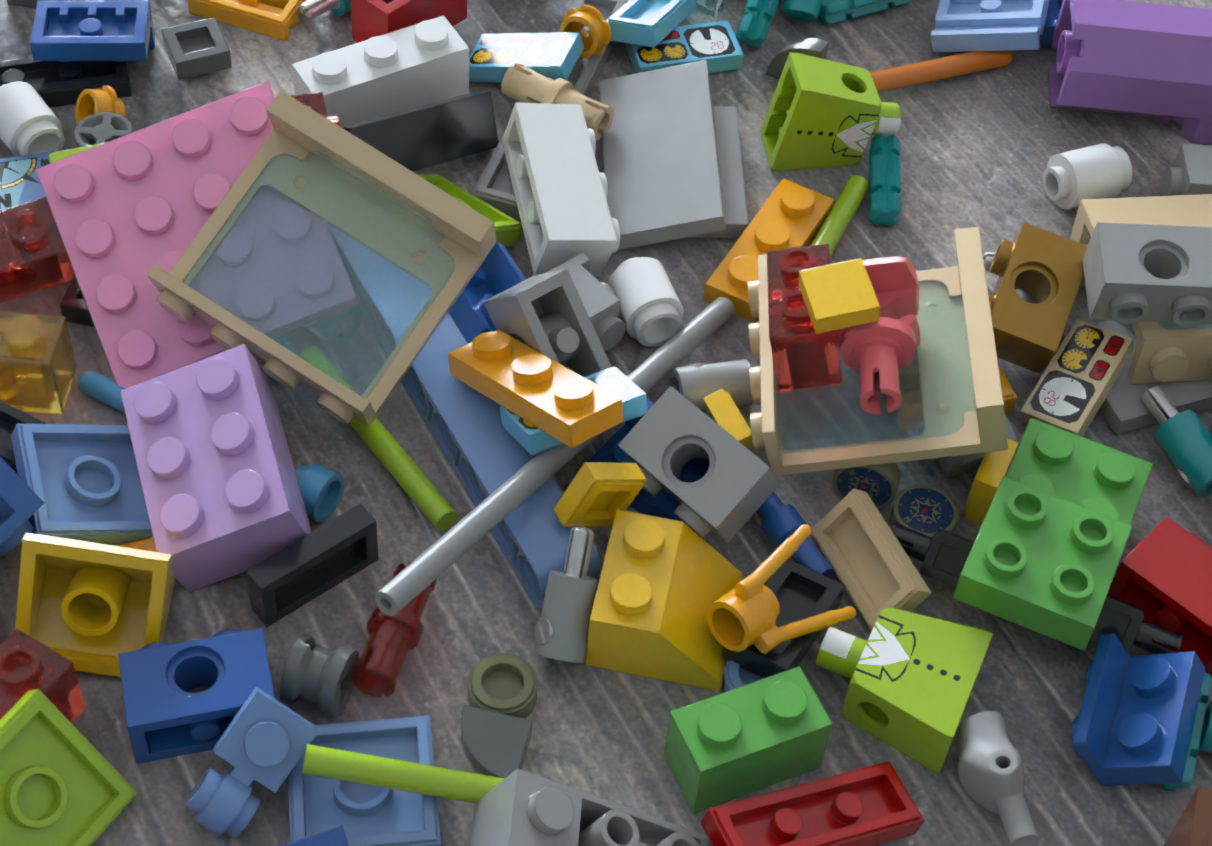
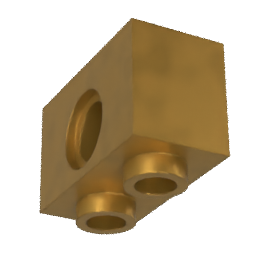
M1026 222L1023 223L1013 242L1002 239L989 270L990 273L998 275V279L993 292L988 291L998 358L1041 374L1058 350L1084 275L1082 259L1087 246ZM1016 289L1030 292L1036 298L1037 303L1024 301L1019 297Z

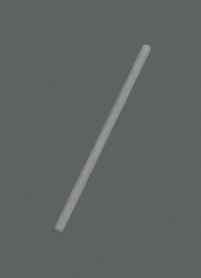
M718 297L632 371L627 378L647 393L672 368L681 363L734 316V304L726 297ZM597 436L574 448L563 444L535 455L375 594V602L379 609L389 616L396 615Z

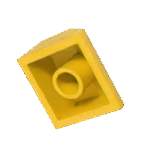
M616 509L589 620L586 665L720 692L726 660L722 658L724 646L716 640L708 626L707 610L713 602L735 588V585L742 580L743 573L684 522Z

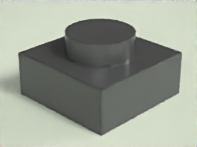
M215 17L161 29L164 47L178 80L203 76L232 68L230 50Z

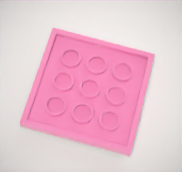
M269 81L36 169L118 386L129 388L228 350L209 335L213 327L193 315L187 323L163 308L156 301L160 293L147 276V273L154 264L170 273L274 129L266 111L275 99ZM270 187L263 188L257 194L191 286L200 294L271 339L359 305L327 223Z

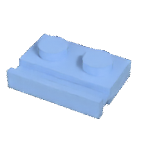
M940 0L935 17V30L931 31L933 52L1039 50L1040 35L1043 34L1049 0Z

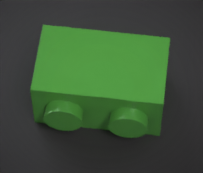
M798 666L670 711L664 757L692 813L695 814L820 768L833 724L801 667Z

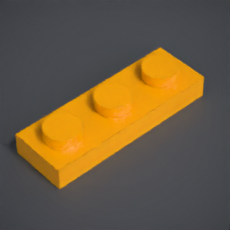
M783 178L705 283L703 300L712 303L718 297H726L734 304L735 314L756 323L759 317L753 318L751 315L748 281L758 280V255L770 254L776 288L780 289L815 239L833 207L834 199Z
M499 329L482 333L476 336L472 342L448 353L451 376L571 448L624 422L622 399Z

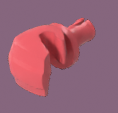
M886 257L863 261L880 305L879 321L836 330L841 359L847 367L860 373V406L864 411L875 415H882L880 394H886V409L888 413L894 412L901 406L902 393L899 386V371L912 362L916 356V348L921 342L920 327L916 318L919 311L918 276L914 264L907 257Z

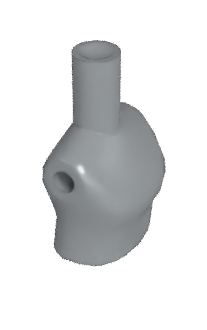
M985 711L967 717L958 725L954 737L959 754L958 775L960 785L967 795L989 812L1000 816L1010 846L1037 845L1040 839L1023 795L1025 786L1023 761L1008 738L1004 717L996 711Z

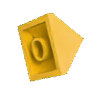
M26 532L22 539L12 662L121 677L118 653L140 650L146 645L163 642L175 583L171 554Z

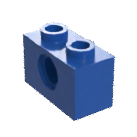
M263 628L247 631L225 630L208 638L174 644L158 642L146 645L140 650L118 653L126 723L136 764L213 750L214 745L256 686L275 698ZM199 686L210 687L209 689L199 693L188 692L191 689Z

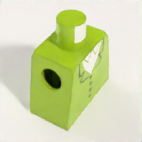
M789 52L759 133L771 171L852 166L860 161L871 135L881 134L890 136L897 134L901 123V110L898 103L881 102L871 73L865 68Z
M888 607L880 611L868 641L830 626L819 649L815 665L851 679L841 712L848 722L928 769L940 773L994 633Z

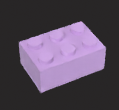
M245 344L120 391L156 551L158 553L171 554L174 576L188 592L243 573L312 532L271 382Z

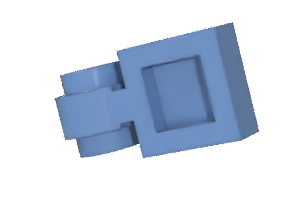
M256 686L213 747L214 753L230 763L231 767L229 770L224 769L221 774L210 767L199 779L186 800L185 806L195 812L193 820L217 836L222 835L224 832L235 838L239 836L254 816L260 804V799L251 794L252 785L250 784L252 781L256 780L276 793L305 752L307 744H310L317 735V726Z

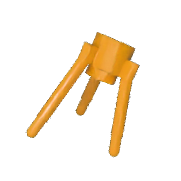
M801 525L752 574L737 583L734 589L710 605L707 610L708 626L713 636L722 646L728 650L740 652L754 644L760 652L766 654L781 642L835 626L856 616L855 608L847 606L780 627L775 625L776 618L780 613V605L773 591L765 586V584L811 535L812 529L809 525Z

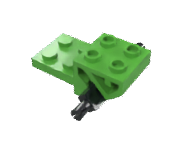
M1030 418L1008 472L1001 479L975 541L944 529H939L932 538L900 525L898 522H894L891 528L893 534L898 537L897 540L906 554L923 562L921 567L923 575L955 587L953 599L996 615L999 619L1015 628L1046 635L1085 651L1089 641L1097 644L1099 636L1103 634H1115L1127 653L1130 652L1132 645L1153 654L1177 653L1176 648L1179 649L1184 635L1176 634L1143 621V608L1108 594L1132 528L1131 522L1153 463Z

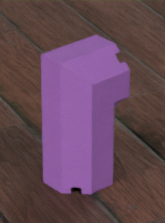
M1063 0L1053 32L1051 49H1057L1056 65L1049 64L1048 71L1050 107L1157 118L1167 126L1170 119L1182 126L1179 135L1190 143L1212 145V9L1125 0Z

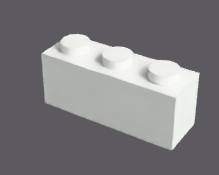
M444 15L422 21L406 28L292 64L295 99L338 126L343 127L469 93V47Z
M515 103L502 139V144L533 274L547 273L583 252L590 259L589 272L594 277H601L611 254L616 253L619 248L620 227L617 219L611 218L607 203V178L603 172L598 170L595 159V134L593 129L587 128L581 104Z

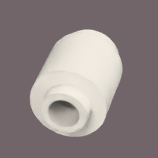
M21 81L0 86V139L11 153L16 157L61 151L65 142L62 124L37 91L30 84Z
M1106 143L1055 154L1048 161L1047 169L1043 174L1044 190L1052 201L1065 210L1078 207L1080 199L1115 198L1120 194L1121 190H1125L1130 186L1132 181V165L1129 156L1123 148L1119 146L1111 147Z
M634 257L622 262L610 276L608 285L620 300L619 315L626 324L628 334L638 339L639 343L646 347L664 345L683 328L682 317L684 310L660 261L651 257Z

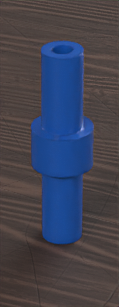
M774 491L757 510V513L764 521L761 529L776 549L801 525H808L792 504L784 505ZM809 537L791 556L794 562L826 577H830L834 571Z

